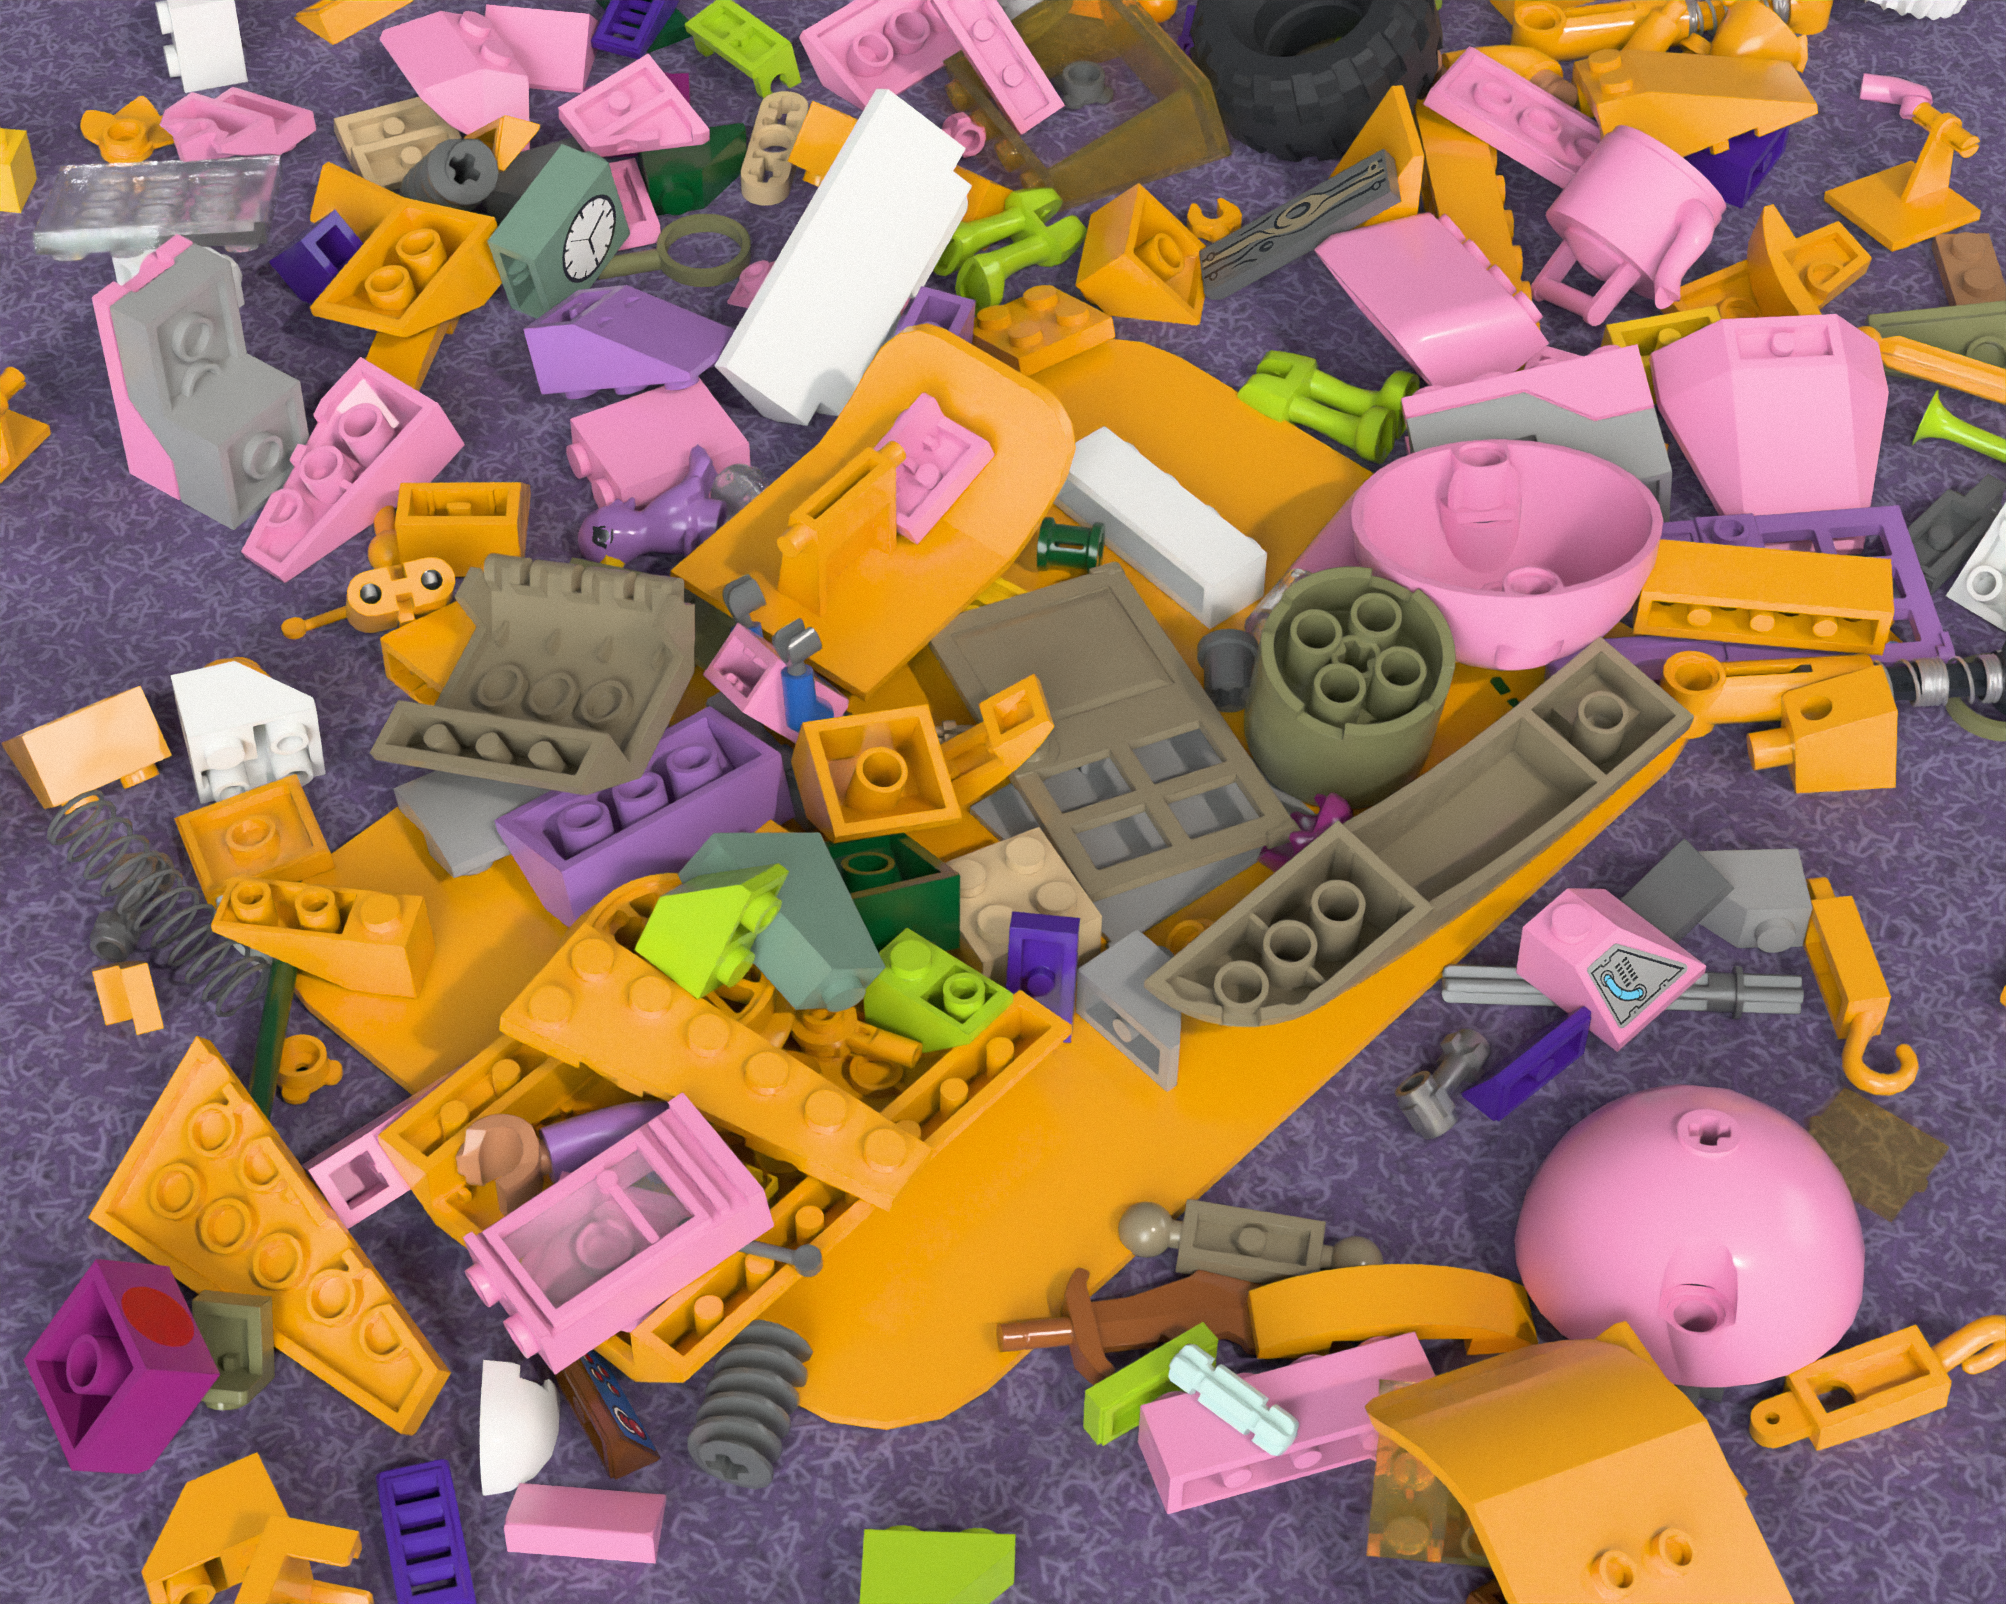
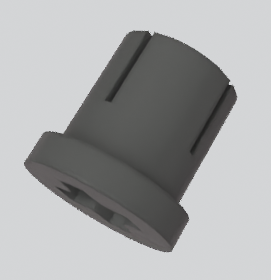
M1221 629L1210 632L1199 641L1197 646V660L1204 669V691L1220 712H1237L1245 709L1259 643L1254 636L1242 630Z

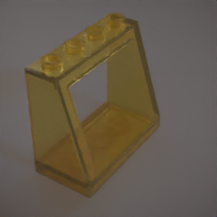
M1044 0L1010 21L1048 79L1063 74L1065 67L1073 62L1090 61L1098 64L1120 57L1159 101L1048 169L988 100L992 96L962 50L943 61L950 82L944 88L955 109L959 113L968 109L971 113L969 115L971 121L975 122L979 127H985V131H983L986 133L985 143L991 139L996 142L994 149L999 160L1009 173L1016 169L1021 172L1019 179L1024 189L1053 187L1063 201L1058 212L1128 190L1137 183L1144 185L1232 155L1210 80L1137 0Z

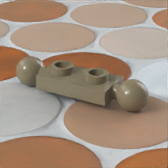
M1187 1199L1183 1221L1173 1220L1169 1212L1161 1205L1144 1201L1130 1206L1123 1213L1118 1227L1122 1244L1135 1256L1151 1258L1160 1255L1167 1248L1179 1249L1175 1272L1192 1275L1199 1269L1261 1285L1319 1271L1384 1264L1383 1256L1378 1246L1365 1237L1349 1236L1341 1239L1334 1246L1324 1245L1325 1221Z

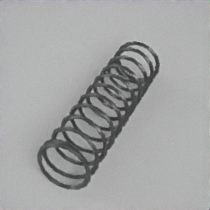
M89 790L69 800L52 818L47 831V840L52 845H63L79 836L68 850L67 860L70 863L80 862L95 852L107 839L114 823H123L128 831L127 836L110 842L90 859L85 866L83 875L86 880L97 879L114 867L126 852L131 840H140L144 844L143 853L126 860L107 876L100 890L102 897L114 896L126 888L140 873L147 857H157L161 862L159 871L143 877L124 893L117 906L119 914L131 913L144 904L156 891L165 874H172L177 878L178 885L176 888L155 898L139 913L134 923V930L136 932L146 931L162 920L173 908L181 892H191L194 896V904L177 912L158 928L151 940L152 949L164 948L178 938L189 926L198 909H207L211 913L210 923L192 931L173 948L169 954L167 964L173 967L188 961L200 950L213 932L211 923L216 914V909L211 904H199V891L195 887L183 886V875L178 870L166 869V858L162 853L149 852V840L144 835L133 834V826L128 818L116 817V806L111 801L104 800V794L101 791ZM92 795H96L99 798L97 801L88 802L66 815L55 827L63 814L77 802ZM97 806L94 813L81 827L68 836L56 839L60 830L79 813ZM103 806H107L111 811V818L90 827L99 816ZM108 825L94 845L79 856L73 857L77 847L88 836ZM124 842L119 852L107 865L94 874H89L93 865L105 853ZM140 860L135 870L126 880L116 888L108 892L106 891L108 885L121 871ZM156 878L149 890L138 901L123 909V905L137 889ZM172 896L169 903L155 918L140 926L143 918L156 905ZM189 913L185 921L172 935L164 941L156 943L171 924ZM206 931L188 953L173 961L178 952L189 941ZM227 938L226 941L210 948L190 966L186 972L184 982L186 984H193L204 979L223 960L231 945L241 943ZM243 944L241 945L245 948L244 958L220 971L209 981L203 990L201 999L204 1002L213 1001L219 997L215 1011L218 1017L233 1016L246 1001L249 1002L258 998L268 985L271 965L267 964L263 957L250 956V947ZM221 950L216 959L203 972L191 978L197 967L215 952ZM252 961L260 963L244 971L247 963ZM238 967L237 971L225 985L215 993L207 996L217 982ZM262 969L258 982L245 1001L236 1009L223 1012L221 1006L229 993L243 979L253 972Z

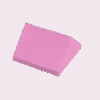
M486 4L485 17L492 22L493 29L504 44L513 51L515 59L528 75L529 88L583 93L598 50L592 48L591 39L600 23L598 20L586 13Z

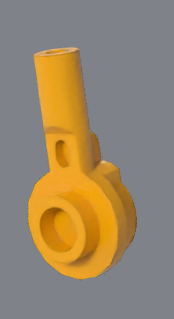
M854 1006L839 1012H831L827 1008L797 1009L791 1030V1035L806 1053L816 1057L835 1056L843 1058L851 1051L861 1055L869 1053L913 1069L919 1062L923 1048L921 1042L858 1021Z

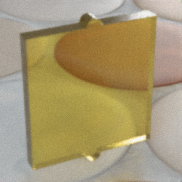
M1846 1087L1821 1117L1813 1116L1809 1121L1810 1130L1808 1133L1817 1141L1841 1172L1852 1200L1890 1222L1895 1219L1916 1191H1926L1928 1186L1926 1178L1949 1150V1146Z

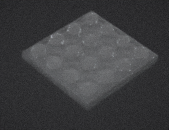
M281 155L231 157L188 162L170 160L61 166L33 232L36 255H52L53 259L57 261L79 260L86 257L87 253L110 252V255L115 258H132L142 255L145 250L157 249L176 234L202 247L224 246L226 251L236 253L255 250L259 247V244H267L283 178Z

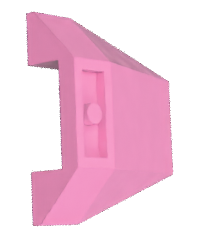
M1837 314L1721 319L1651 353L1649 362L1658 410L1719 516L1749 513L1757 516L1866 508L1871 506L1889 394L1877 341ZM1866 536L1832 538L1838 555H1858L1864 549ZM1811 540L1764 543L1765 548L1815 552Z

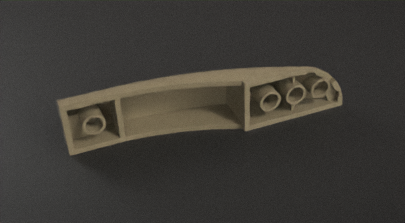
M1600 636L1512 710L1431 770L1345 823L1335 822L1144 981V988L1165 1004L1188 1016L1219 1025L1259 1027L1279 1024L1309 1014L1386 968L1499 888L1562 838L1690 728L1694 715Z

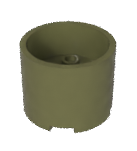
M1335 567L1300 579L1282 593L1281 600L1268 616L1261 633L1244 712L1246 741L1256 764L1271 782L1290 796L1318 807L1319 805L1314 800L1315 795L1323 794L1328 796L1330 792L1336 793L1345 799L1351 809L1374 806L1414 781L1425 765L1455 670L1456 654L1453 636L1446 619L1434 602L1420 589L1412 593L1397 583L1372 576V568Z

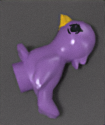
M698 444L693 447L689 457V472L682 482L658 496L643 511H635V498L631 497L625 503L620 499H616L609 506H603L588 515L578 532L579 549L584 558L588 561L621 568L638 556L649 552L673 555L684 554L686 558L727 522V505L725 501L709 499V493L717 482L718 473L706 449Z

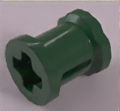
M1045 516L1038 537L1037 569L1048 571L1050 566L1084 569L1089 574V569L1102 565L1105 545V524L1095 522L1091 528L1056 524L1054 517ZM1068 544L1083 546V549L1079 550L1071 548H1062L1059 547V545Z

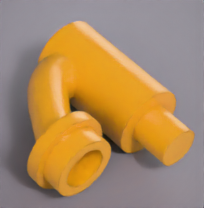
M1668 0L1660 12L1651 10L1622 50L1666 52L1681 32L1676 24L1685 14L1687 8L1678 0ZM1692 33L1687 40L1682 39L1679 47L1684 51L1682 52L1684 54L1709 55L1711 43L1700 35Z

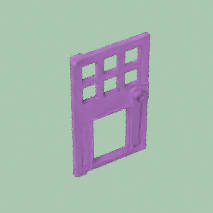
M1899 505L1754 516L1753 513L1695 517L1694 520L1663 522L1661 539L1757 548H1765L1764 543L1811 540L1816 553L1837 554L1832 538L1879 535L1886 556H1876L1873 558L1891 559L1892 577L1895 579L1901 597L1894 599L1893 620H1908L1916 642L1886 644L1882 656L1869 655L1872 661L1877 660L1885 667H1893L1897 660L1902 658L1910 663L1913 658H1936L1938 656L1946 664L1951 657L1955 656V650L1948 631L1943 632ZM1653 635L1604 639L1658 686L1660 685L1663 666L1667 659L1683 651L1703 652L1711 655L1719 662L1858 654L1812 649L1798 650L1797 648ZM1581 651L1545 665V681ZM1904 663L1898 664V666H1907Z

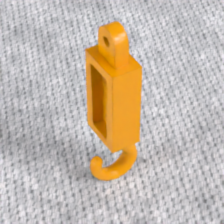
M1826 877L1807 878L1806 883L1812 904V912L1803 946L1838 1039H1846L1842 1051V1070L1853 1085L1867 1093L1890 1096L1902 1092L1914 1082L1919 1069L1917 1055L1911 1046L1900 1044L1895 1049V1055L1901 1064L1899 1070L1895 1073H1878L1863 1063L1862 1057L1868 1042L1874 1035H1880L1891 995L1853 897H1835L1831 884Z
M2006 1315L1980 1317L1932 1347L1929 1346L1915 1324L1819 1359L1789 1375H1785L1783 1393L1765 1399L1754 1406L1749 1423L1750 1435L1757 1444L1772 1449L1809 1437L1818 1451L1944 1408L1947 1405L1952 1383L1947 1375L1949 1371L1961 1364L1962 1370L1967 1374H1977L1991 1369L2006 1360ZM1991 1344L1990 1346H1988V1347H1987L1985 1350H1983L1982 1352H1979V1353L1973 1355L1974 1353H1976L1977 1351H1979L1981 1348H1983V1347H1985V1346ZM1839 1388L1847 1390L1852 1395L1855 1403L1826 1413L1817 1398V1395Z

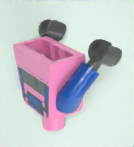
M746 574L728 583L723 589L722 596L736 625L730 628V635L703 675L743 713L794 743L797 742L802 722L854 715L846 710L849 700L822 676L813 671L811 666L804 663L806 658L822 649L821 640L815 629L812 627L805 629L803 620L798 618L778 630L772 637L771 644L763 637L761 623L752 621L749 613L766 605L765 598L757 582L749 574Z

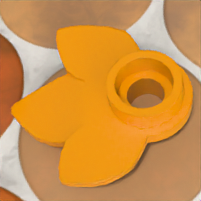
M144 96L137 97L114 115L97 110H86L80 123L83 136L99 146L100 154L105 161L115 165L140 163L150 157L154 149L174 143L173 136L160 126L163 115L159 116L157 110Z

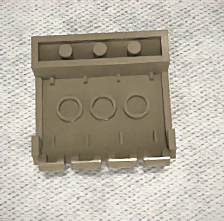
M496 553L489 554L484 562V572L481 568L470 567L454 596L475 624L476 629L435 705L398 700L370 751L374 759L379 761L580 795L593 794L641 778L694 674L695 604L684 603V580L682 578L641 573L636 578V573L631 571L588 566L584 570V567L578 564L541 559L533 562L531 558Z

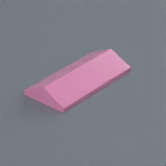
M854 0L802 31L799 37L822 86L863 111L876 89H889L895 95H899L964 54L930 3V0Z

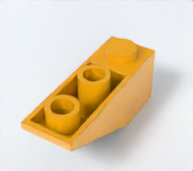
M232 875L211 923L212 931L353 992L418 999L436 950L424 896Z

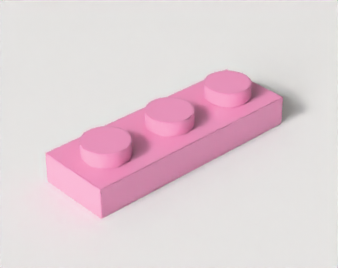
M930 0V3L1005 118L1019 136L1065 106L997 0Z

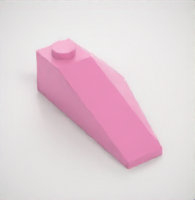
M362 357L351 366L321 399L313 414L317 424L306 445L297 444L290 458V462L294 466L283 489L271 494L241 551L247 559L283 583L288 582L373 524L376 514L383 507L391 505L396 508L400 483H431L465 445L437 402Z

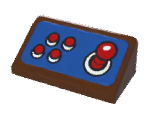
M592 1349L556 1375L552 1372L555 1381L610 1479L614 1477L617 1480L661 1458L604 1357L597 1351Z

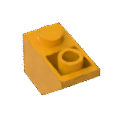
M258 1452L185 1484L141 1571L151 1604H209L216 1593L243 1582L269 1515L275 1514L289 1517Z

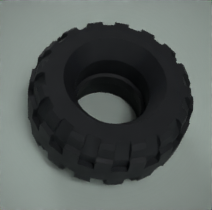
M1198 0L1190 29L1194 46L1190 48L1196 75L1204 96L1220 125L1226 124L1233 138L1259 153L1268 151L1269 154H1275L1279 160L1300 162L1303 157H1317L1318 161L1340 158L1341 153L1347 151L1391 86L1403 85L1413 115L1417 99H1424L1433 84L1434 76L1439 67L1438 50L1443 48L1442 26L1434 0ZM1342 37L1325 48L1295 56L1298 52L1314 43L1330 38Z

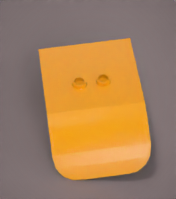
M929 323L908 326L880 348L865 371L853 395L821 441L670 571V577L682 578L684 580V588L732 617L723 600V589L728 583L749 574L759 585L766 601L765 606L749 613L752 621L761 623L763 637L772 643V637L778 630L801 618L805 629L808 627L815 629L822 644V649L806 658L804 663L865 702L1008 570L1026 547L1047 515L1068 477L1076 451L1073 424L1062 402L1041 384L947 329ZM922 393H927L935 398L945 417L988 441L995 456L917 545L896 532V468L906 460L905 450L895 441L887 442L878 451L873 449L894 426L897 417L904 410L908 409Z
M1590 1338L1530 1345L1372 1398L1364 1406L1374 1429L1419 1459L1449 1489L1465 1509L1508 1604H1794L1707 1419L1688 1397L1661 1372L1623 1347Z

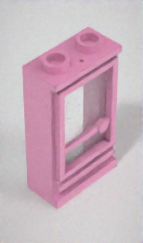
M683 1092L668 1102L669 1109L476 1236L473 1232H470L463 1237L474 1265L465 1270V1274L472 1287L487 1307H491L498 1301L510 1315L509 1318L503 1321L504 1326L516 1346L527 1359L538 1352L555 1375L774 1227L762 1186Z

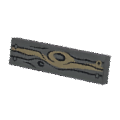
M1382 149L1200 250L1199 256L1204 294L1211 300L1224 299L1314 250L1330 235L1348 231L1400 203L1401 195L1394 158L1386 150Z

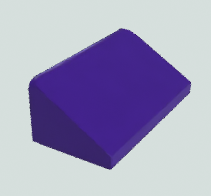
M1582 1006L1548 1023L1482 1075L1478 1081L1461 1092L1462 1097L1492 1121L1497 1120L1499 1122L1584 1054L1591 1022V1011Z

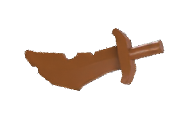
M1078 1267L1069 1279L1060 1310L1061 1317L998 1323L996 1329L997 1344L1000 1352L1069 1345L1074 1368L1089 1383L1095 1385L1115 1373L1114 1366L1105 1358L1104 1353L1157 1347L1158 1342L1167 1343L1202 1322L1205 1323L1218 1340L1228 1339L1239 1344L1247 1354L1256 1355L1247 1297L1250 1290L1265 1285L1198 1269L1190 1277L1130 1297L1091 1302L1087 1289L1090 1273L1088 1270ZM1332 1341L1329 1354L1352 1349L1355 1346L1349 1341ZM1279 1358V1359H1287V1360H1294V1361H1295V1360H1297V1359H1299V1358Z

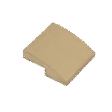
M420 97L334 118L335 135L356 175L390 191L401 188L402 180L408 171L433 150L437 144L448 139H462L458 129L450 126Z

